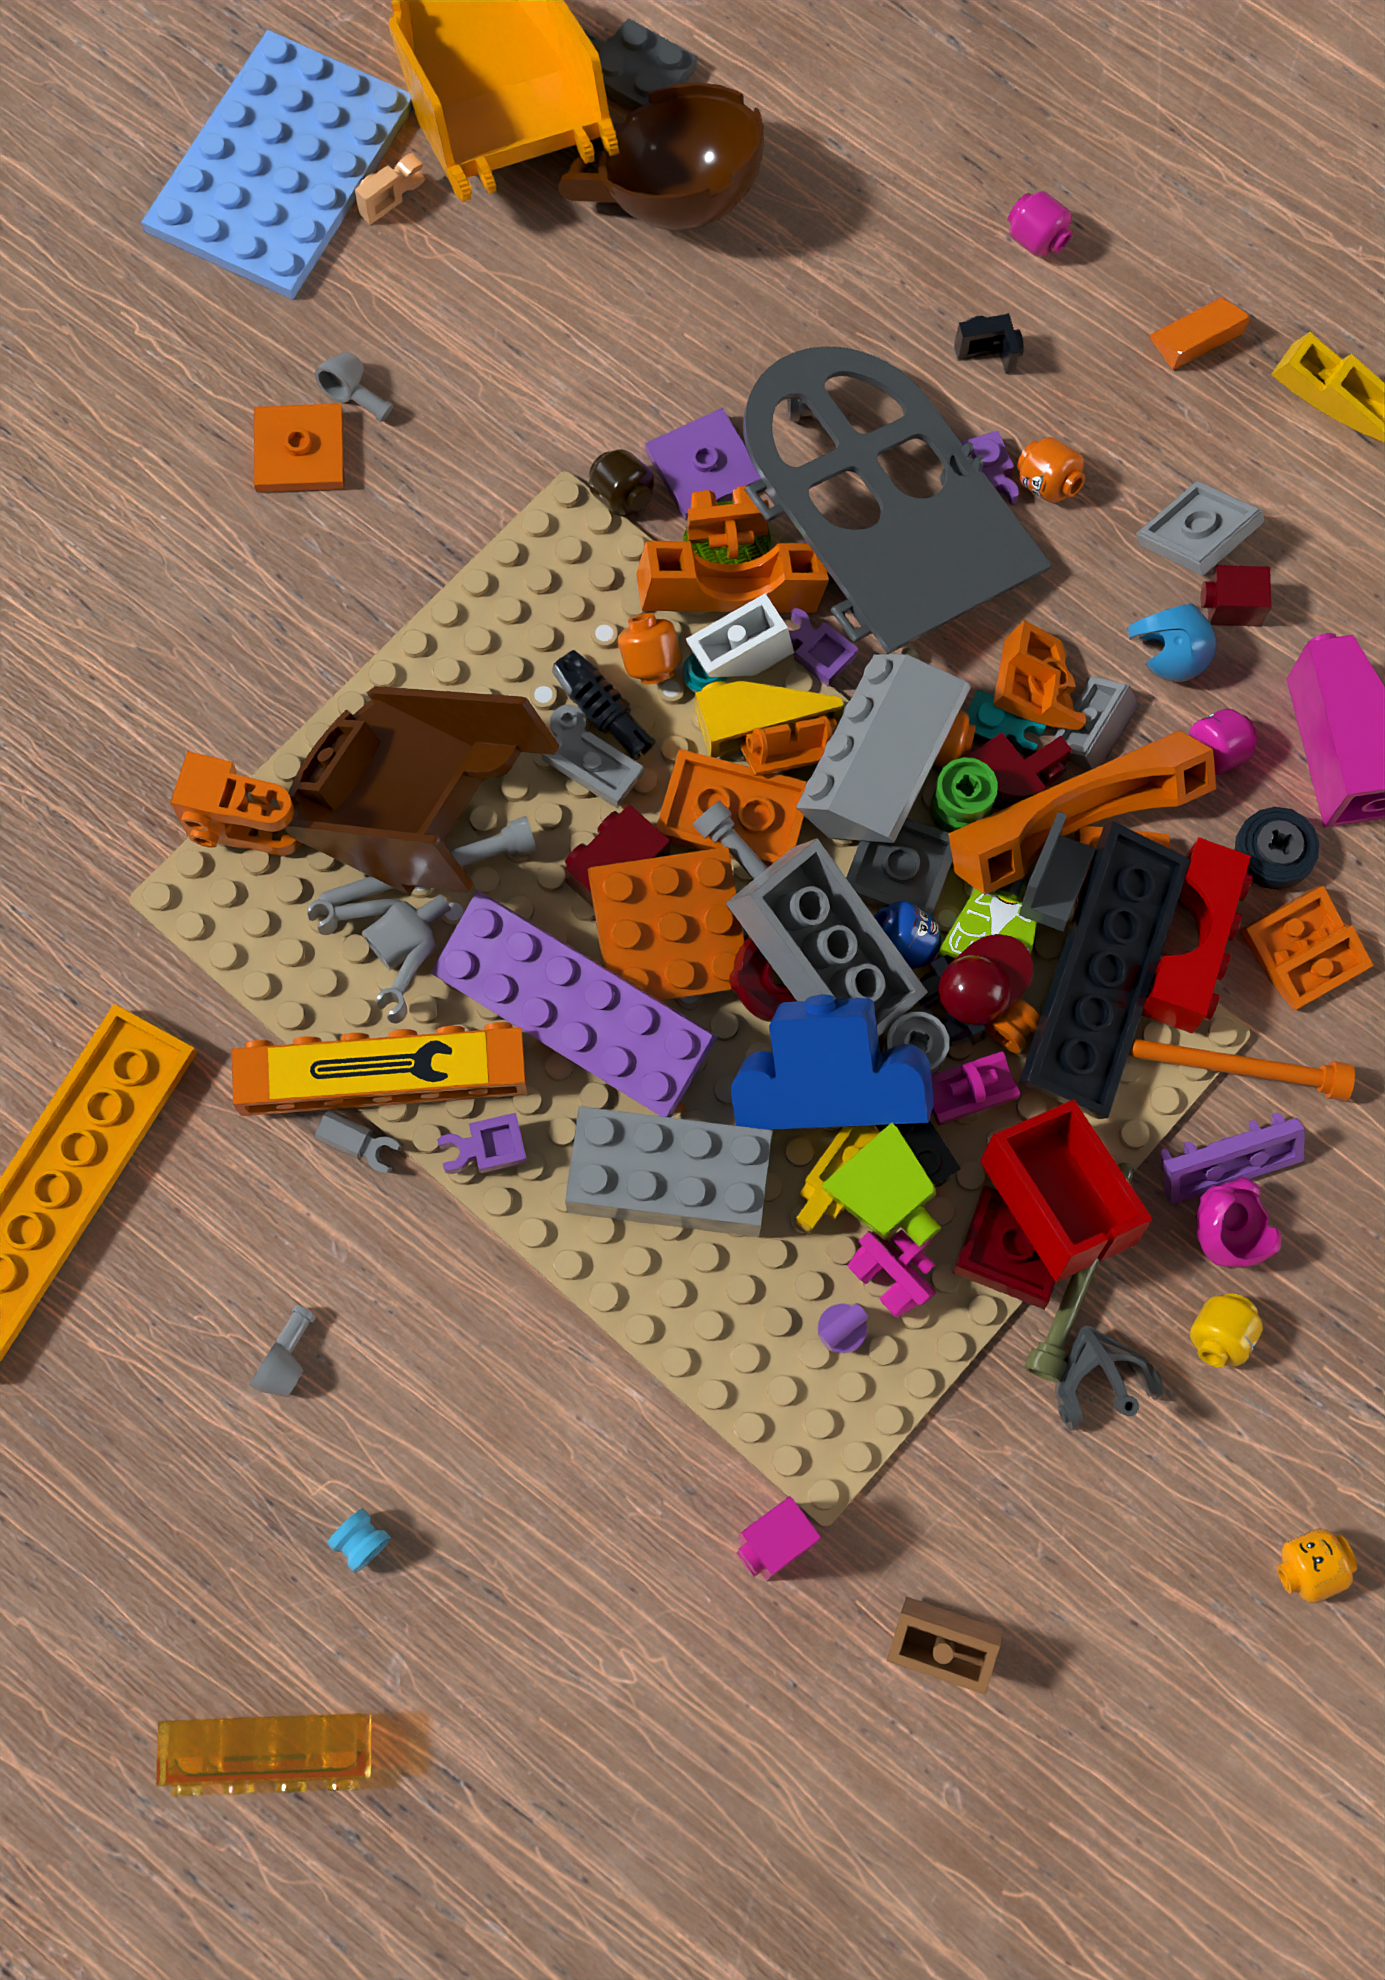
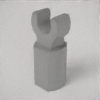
M328 1110L324 1114L315 1133L316 1140L358 1160L365 1156L368 1164L374 1170L382 1173H391L393 1167L381 1161L379 1156L381 1149L389 1146L395 1150H402L404 1146L398 1139L393 1137L375 1138L373 1137L372 1129L332 1110Z

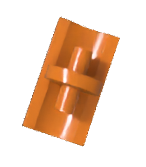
M738 486L733 490V504L717 506L715 492L710 490L695 491L692 493L691 509H688V541L691 544L709 542L710 549L726 547L728 559H738V546L754 544V537L768 535V522L744 489L747 486ZM763 500V502L769 508L768 500Z

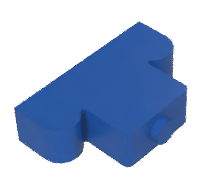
M821 994L811 996L805 1001L781 1003L769 1025L773 1053L758 1051L747 1056L731 1085L736 1126L765 1130L887 1125L891 1123H928L935 1104L930 1063L927 1055L920 1048L911 1044H899L890 1048L885 1055L880 1053L875 1008L870 998L834 999L832 995Z

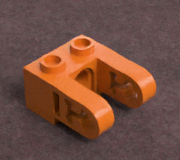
M187 751L170 803L191 841L205 847L214 848L219 843L278 856L290 855L299 849L302 842L292 838L290 835H283L281 841H276L272 833L288 826L294 816V806L285 788L275 783L237 775L238 772L231 761ZM248 792H252V793H251V796H252L254 802H253V801H249V799H248ZM277 799L280 808L270 806L271 800Z

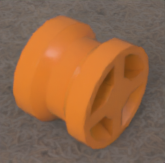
M1019 998L1000 1017L988 1024H984L985 1032L997 1044L1017 1054L1026 1046L1025 1038L1028 1034L1036 1031L1040 1015L1033 1007Z

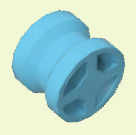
M362 1508L334 1532L327 1544L333 1551L342 1552L348 1558L347 1566L354 1573H357L383 1550L391 1537L385 1530H377L371 1524V1516Z

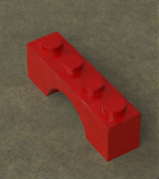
M1200 837L1197 838L1185 856L1191 859L1178 899L1188 908L1195 919L1199 936L1198 946L1195 950L1186 954L1163 956L1157 965L1141 1016L1193 1034L1203 1020L1210 1021L1216 1011L1219 994L1213 993L1216 980L1221 981L1231 958V955L1224 951L1227 941H1232L1238 931L1242 915L1236 913L1238 901H1244L1253 878L1252 875L1246 873L1251 858L1250 855Z

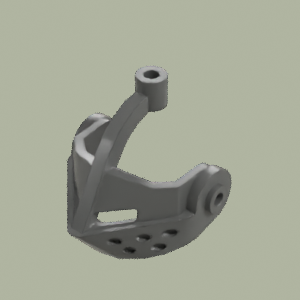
M1084 1325L1080 1329L1070 1352L1064 1360L1067 1363V1367L1061 1383L1055 1384V1395L1059 1405L1058 1411L1063 1423H1066L1070 1431L1078 1429L1079 1422L1083 1421V1414L1075 1390L1081 1379L1099 1364L1113 1387L1116 1395L1114 1407L1119 1413L1125 1416L1135 1415L1139 1410V1402L1136 1398L1128 1395L1123 1380L1112 1360L1129 1363L1139 1376L1146 1394L1154 1400L1163 1398L1162 1380L1158 1372L1155 1371L1154 1367L1145 1357L1089 1325Z

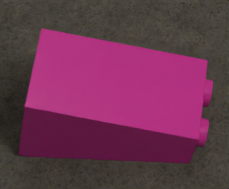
M1334 633L1318 635L1307 642L1286 680L1323 827L1384 819L1385 686L1354 635L1337 637Z

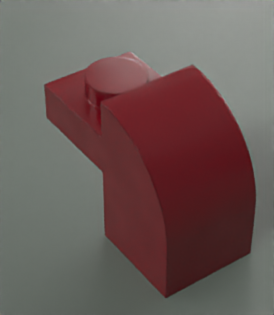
M1001 732L967 755L966 758H976L986 763L992 769L998 782L997 796L992 807L1002 810L1047 790L1046 786L1058 780L1066 772L1067 768L1065 765L1072 749L1060 735L1024 760Z

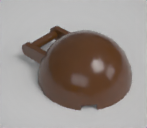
M676 84L647 92L649 103L630 112L624 123H612L618 142L619 154L609 156L608 152L604 149L601 137L590 140L594 148V154L595 151H601L598 165L599 173H587L591 162L585 164L577 150L569 173L561 177L558 185L560 195L569 201L618 203L623 210L634 218L658 228L684 230L705 226L731 212L750 190L757 177L764 149V126L760 111L756 107L753 112L752 109L746 106L743 94L739 91L717 84Z

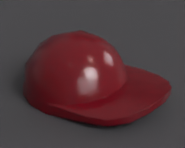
M995 934L978 939L957 956L941 975L938 987L941 1003L947 1012L960 1022L971 1025L990 1023L1011 1007L1030 985L1033 974L1031 954L1022 942L1012 936Z

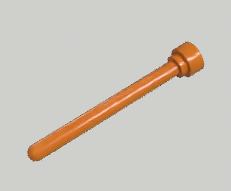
M1133 1039L1129 1055L1133 1058L1314 1086L1318 1092L1324 1093L1326 1098L1341 1101L1349 1100L1355 1083L1353 1064L1331 1061L1329 1065L1322 1064L1320 1068L1140 1039Z

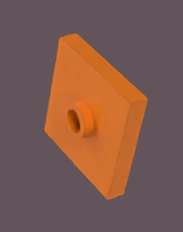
M342 403L254 407V487L256 493L344 489V422Z

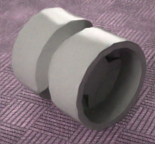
M910 1012L900 1016L892 1024L881 1054L885 1055L895 1045H914L927 1055L931 1067V1075L939 1073L949 1050V1035L945 1026L935 1016L926 1012Z

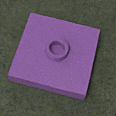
M723 408L645 443V452L685 521L688 518V509H691L693 492L704 490L715 492L717 506L732 500V492L738 486H747L761 480L752 464L747 448Z

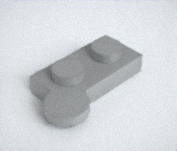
M573 705L558 707L550 717V728L555 736V740L559 744V749L555 755L541 754L542 760L618 809L644 774V767L591 732H585L586 717L580 708Z

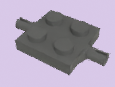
M630 18L624 22L612 37L604 41L584 29L585 34L597 50L600 58L606 96L631 111L650 102L647 92L676 84H685L697 69L698 56Z

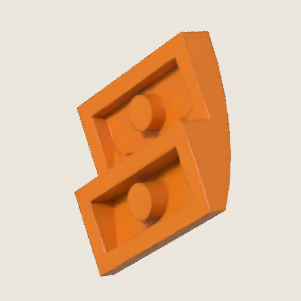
M1324 885L1314 887L1240 929L1258 963L1292 1010L1299 1009L1374 966L1353 925L1344 926Z

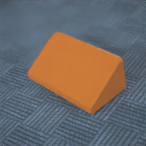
M1221 297L1152 333L1149 338L1171 369L1175 370L1242 335L1246 330L1250 317L1245 311Z

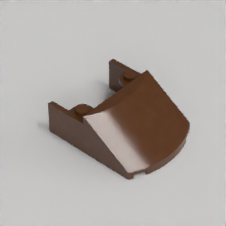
M374 686L366 692L371 700L354 715L345 710L325 731L307 755L288 792L294 806V816L289 825L284 829L292 838L408 895H411L416 886L469 893L474 883L444 845V841L484 778L501 777L507 774L512 769L521 752L555 755L559 749V744L530 701L522 696Z

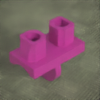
M1003 1051L931 1075L935 1100L932 1112L938 1126L1020 1097V1092L1010 1074Z
M901 1229L891 1239L904 1252L901 1255L887 1240L882 1239L875 1232L868 1231L858 1241L862 1247L849 1262L848 1268L865 1284L869 1283L883 1268L888 1272L896 1283L879 1299L896 1318L914 1308L917 1304L921 1306L927 1303L937 1292L910 1263L913 1262L925 1275L935 1266V1263L923 1252L932 1240L930 1239L919 1248Z

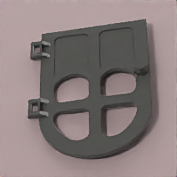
M814 347L799 350L779 359L755 383L744 411L743 433L749 457L761 480L748 485L744 490L767 522L784 514L788 515L845 594L847 600L832 607L831 612L853 643L873 633L886 653L890 654L1051 568L1052 564L983 473L984 460L982 456H978L975 459L971 457L974 449L973 444L968 442L963 446L924 392L898 368L862 351L843 347ZM847 376L869 383L892 397L901 406L904 416L870 433L861 434L852 427L825 389V382L833 377ZM790 398L802 400L807 404L836 445L835 450L799 467L789 466L781 459L775 446L772 431L775 407L783 400ZM911 439L923 440L932 448L944 466L940 475V482L943 487L937 494L929 498L910 497L896 487L879 464L877 456ZM852 471L862 479L877 500L881 510L880 519L875 525L866 529L852 530L837 527L827 521L817 509L809 496V489L843 472ZM765 491L775 506L768 508L758 494ZM851 611L861 627L855 629L845 616V613Z

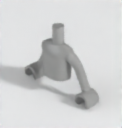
M438 895L418 910L408 902L398 899H379L342 906H332L331 903L322 899L316 900L309 905L307 915L310 921L316 920L321 915H328L318 925V931L322 935L333 933L340 920L384 915L363 930L362 935L389 971L404 961L392 987L382 990L378 994L376 1001L379 1009H383L393 1002L398 1003L387 1015L390 1023L397 1024L407 1015V1005L403 994L418 967L435 947L433 941L434 934L430 924L450 911L451 908L442 895Z

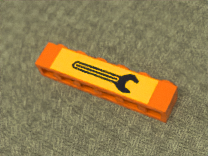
M495 1022L485 1025L484 1030L465 1031V1028L461 1026H444L438 1028L434 1034L417 1035L415 1030L399 1029L389 1032V1037L369 1038V1035L365 1033H348L342 1035L339 1041L322 1042L321 1038L314 1036L298 1037L293 1039V1044L274 1045L269 1040L248 1041L245 1043L244 1048H232L233 1105L240 1116L527 1095L522 1028H513V1025L507 1022Z

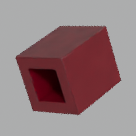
M1216 565L1209 581H1204L1201 588V607L1208 608V621L1211 625L1261 627L1272 608L1270 567Z

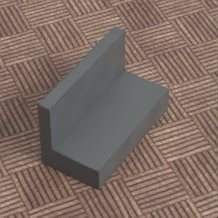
M1058 812L1028 883L1019 916L1064 932L1096 848L1061 836L1067 814Z

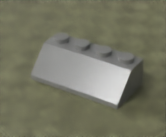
M874 654L866 666L864 675L851 700L847 703L844 714L833 736L827 742L825 751L812 777L806 783L805 790L796 809L828 838L894 843L971 688L969 683L907 654Z

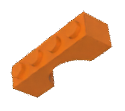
M646 541L636 573L642 611L733 612L759 596L766 594L777 612H792L796 607L806 613H816L829 581L827 569L809 544L778 543L768 553L752 561L739 564H718L698 556L690 541Z

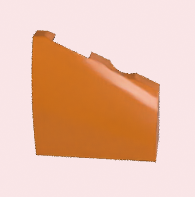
M1023 620L1004 639L993 705L1021 718L1052 727L1080 730L1086 724L1085 713L1075 712L1070 693L1076 688L1073 675L1066 666L1065 659L1067 656L1062 641Z

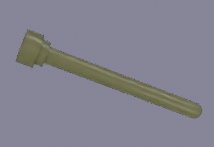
M1125 1162L1118 1164V1167L1130 1184L1134 1175L1133 1167ZM1098 1257L1092 1266L1071 1276L1045 1343L1039 1342L1037 1349H1031L1024 1366V1369L1045 1380L1061 1383L1067 1367V1363L1064 1361L1067 1353L1063 1349L1098 1265Z

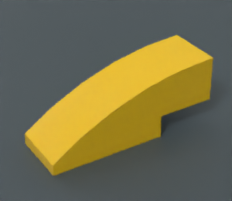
M1308 332L1292 343L1271 375L1291 392L1319 411L1364 435L1385 443V383L1354 355L1350 354L1341 359L1311 332Z

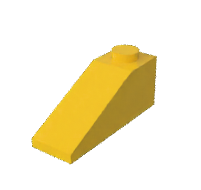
M740 680L728 684L725 681H716L706 685L701 691L695 692V714L709 756L714 758L741 751L739 743L745 742L746 736L753 734L755 728L763 729L788 724L792 733L795 732L796 722L815 719L823 715L828 719L834 718L837 724H839L844 707L842 698L838 696Z

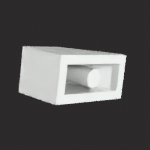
M766 594L759 596L686 638L689 647L709 677L757 675L794 653L788 627Z

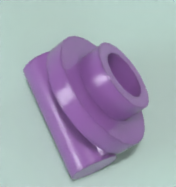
M855 1303L853 1306L849 1304H835L827 1308L819 1319V1338L830 1351L840 1354L850 1353L863 1343L867 1334L866 1320L869 1317L858 1303Z

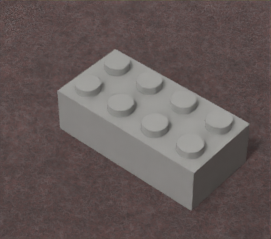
M818 838L792 847L726 902V905L797 1001H805L811 996L821 994L832 995L834 999L870 998L874 1003L879 1037L900 1016L928 993Z
M579 1106L565 1198L567 1213L759 1237L772 1130Z

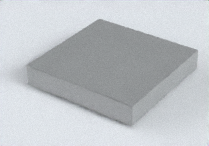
M1196 481L1138 531L1136 536L1140 546L1204 576L1265 521L1261 509Z

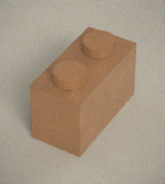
M906 1597L886 1661L986 1695L1001 1646L1003 1629Z

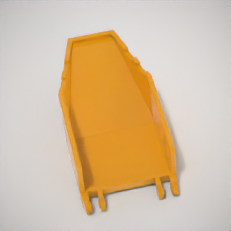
M392 0L393 17L389 18L390 33L417 121L450 181L455 195L460 198V201L465 202L472 199V189L467 178L479 175L483 188L487 194L496 192L492 170L566 147L577 145L579 154L585 164L594 162V148L590 140L601 137L604 149L608 152L609 156L619 154L616 134L609 115L598 52L564 0Z

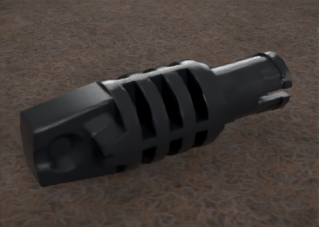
M575 650L568 652L554 663L552 673L571 701L578 705V708L586 714V717L595 724V727L600 732H610L631 755L630 757L634 761L641 758L640 751L645 755L651 750L656 740L630 714V703L621 697V693L613 688L612 683L604 678L601 671Z

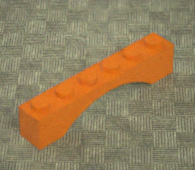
M1179 730L948 833L954 872L986 895L1025 877L1032 863L1040 856L1058 812L1067 814L1061 836H1066L1081 827L1104 818L1144 809L1181 806L1216 790L1213 749Z

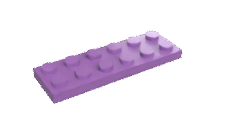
M479 891L475 892L431 971V974L516 1027H521L529 1035L661 1117H672L718 1036Z

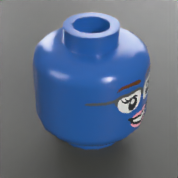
M902 900L894 902L888 907L881 908L875 914L874 918L912 970L929 964L936 957L941 947L939 923L932 915L913 903Z

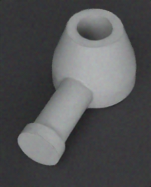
M343 352L327 359L316 369V382L321 390L330 398L342 403H346L351 399L375 415L376 419L381 423L390 415L394 405L388 400L384 401L360 384L364 366L354 354Z
M299 1305L294 1306L290 1319L249 1386L267 1394L282 1397L290 1395L304 1371L291 1353L308 1325L312 1324L316 1318L308 1309Z

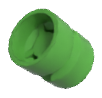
M963 757L952 760L943 767L935 786L930 810L934 823L942 831L951 833L990 815L997 796L998 782L994 772L986 763L976 758Z

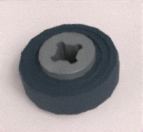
M1275 806L1259 810L1245 820L1236 835L1235 850L1251 856L1246 873L1253 876L1252 882L1263 888L1280 890L1293 887L1308 877L1318 861L1319 840L1315 828L1305 816L1292 809ZM1272 839H1274V841L1283 843V845L1279 846L1277 844H1273Z

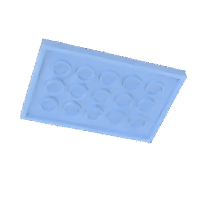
M267 30L141 221L144 232L293 300L356 200L355 188L360 185L365 177L374 172L413 110L409 92Z

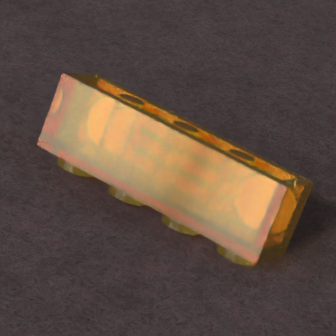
M371 1714L158 1721L156 1786H171V1796L203 1795V1784H223V1795L254 1793L256 1782H275V1793L305 1792L306 1781L327 1780V1791L358 1790V1779L371 1778Z

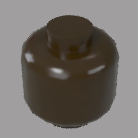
M623 449L604 452L593 462L589 471L590 492L613 514L620 516L630 515L636 511L643 510L649 504L654 487V474L648 466L631 452Z

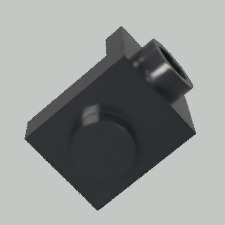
M1010 313L992 317L974 316L958 324L954 342L958 361L1000 353L1005 374L1015 372L1018 357L1024 353V343L1021 331L1019 329L1014 330Z

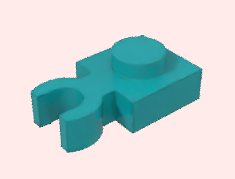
M977 689L967 713L969 724L976 726L973 740L985 744L1002 732L1013 743L1014 748L1020 754L1025 756L1033 755L1037 744L1026 740L1024 734L1032 732L1042 736L1046 725L1027 719L1021 720L1016 718V715L994 706L993 695Z

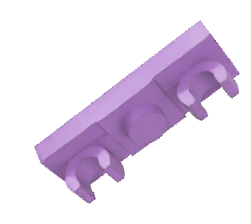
M1274 1113L1272 1114V1126L1261 1129L1258 1123L1252 1120L1249 1121V1132L1223 1138L1200 1150H1197L1196 1146L1190 1141L1184 1143V1155L1175 1158L1171 1157L1167 1149L1161 1150V1168L1164 1172V1193L1172 1205L1202 1195L1212 1186H1221L1226 1182H1233L1240 1176L1251 1179L1304 1161L1305 1129L1298 1118L1285 1121L1281 1114Z

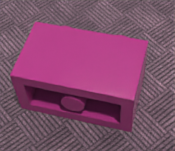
M789 1496L740 1533L738 1542L741 1544V1547L738 1548L736 1554L753 1577L761 1573L766 1581H768L812 1548L821 1537L793 1498Z

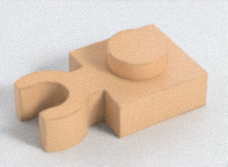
M413 153L404 156L393 170L387 165L376 174L368 175L355 188L359 214L369 225L403 202L402 194L405 191L414 190L425 181V177L419 172L423 168V164Z

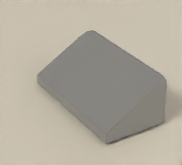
M1091 676L1074 704L1075 712L1085 713L1086 724L1080 730L1059 728L1053 738L1055 740L1061 735L1071 747L1072 751L1068 761L1086 771L1104 764L1138 707V701L1130 685Z

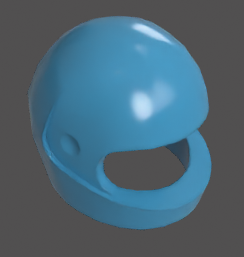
M1185 604L1164 610L1127 627L1130 640H1157L1164 644L1163 651L1145 664L1152 673L1167 681L1184 682L1196 678L1210 666L1215 656L1217 647L1216 634L1211 623L1194 604Z

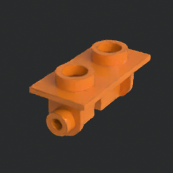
M823 715L815 719L796 722L795 732L792 733L788 724L763 729L755 728L753 734L746 736L745 742L739 743V747L755 776L815 765L819 763L825 751V746L833 736L838 725L834 718L828 719Z

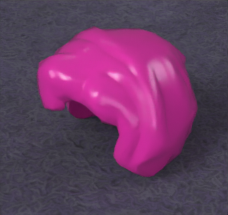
M1243 1176L1238 1177L1233 1182L1210 1187L1200 1197L1201 1203L1196 1213V1235L1205 1256L1215 1265L1230 1269L1259 1265L1266 1259L1275 1256L1280 1251L1282 1244L1281 1232L1277 1228L1269 1227V1214L1262 1206L1259 1198L1261 1188L1255 1182Z

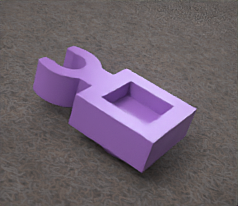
M999 431L962 441L963 446L968 442L973 444L974 449L971 453L973 459L982 456L984 460L982 471L997 492L1005 494L1011 505L1016 504L1019 495L1018 487L1014 481L1006 478L1012 476L1014 465Z
M795 607L792 610L791 619L800 628L795 631L789 630L792 646L799 647L795 651L794 660L828 687L857 657L858 648L825 621L815 630L810 626V619L807 613Z
M516 1113L469 1123L472 1137L463 1139L456 1134H447L438 1139L440 1149L455 1147L460 1151L456 1160L443 1163L444 1171L447 1174L459 1173L468 1166L469 1162L477 1161L480 1174L527 1163Z

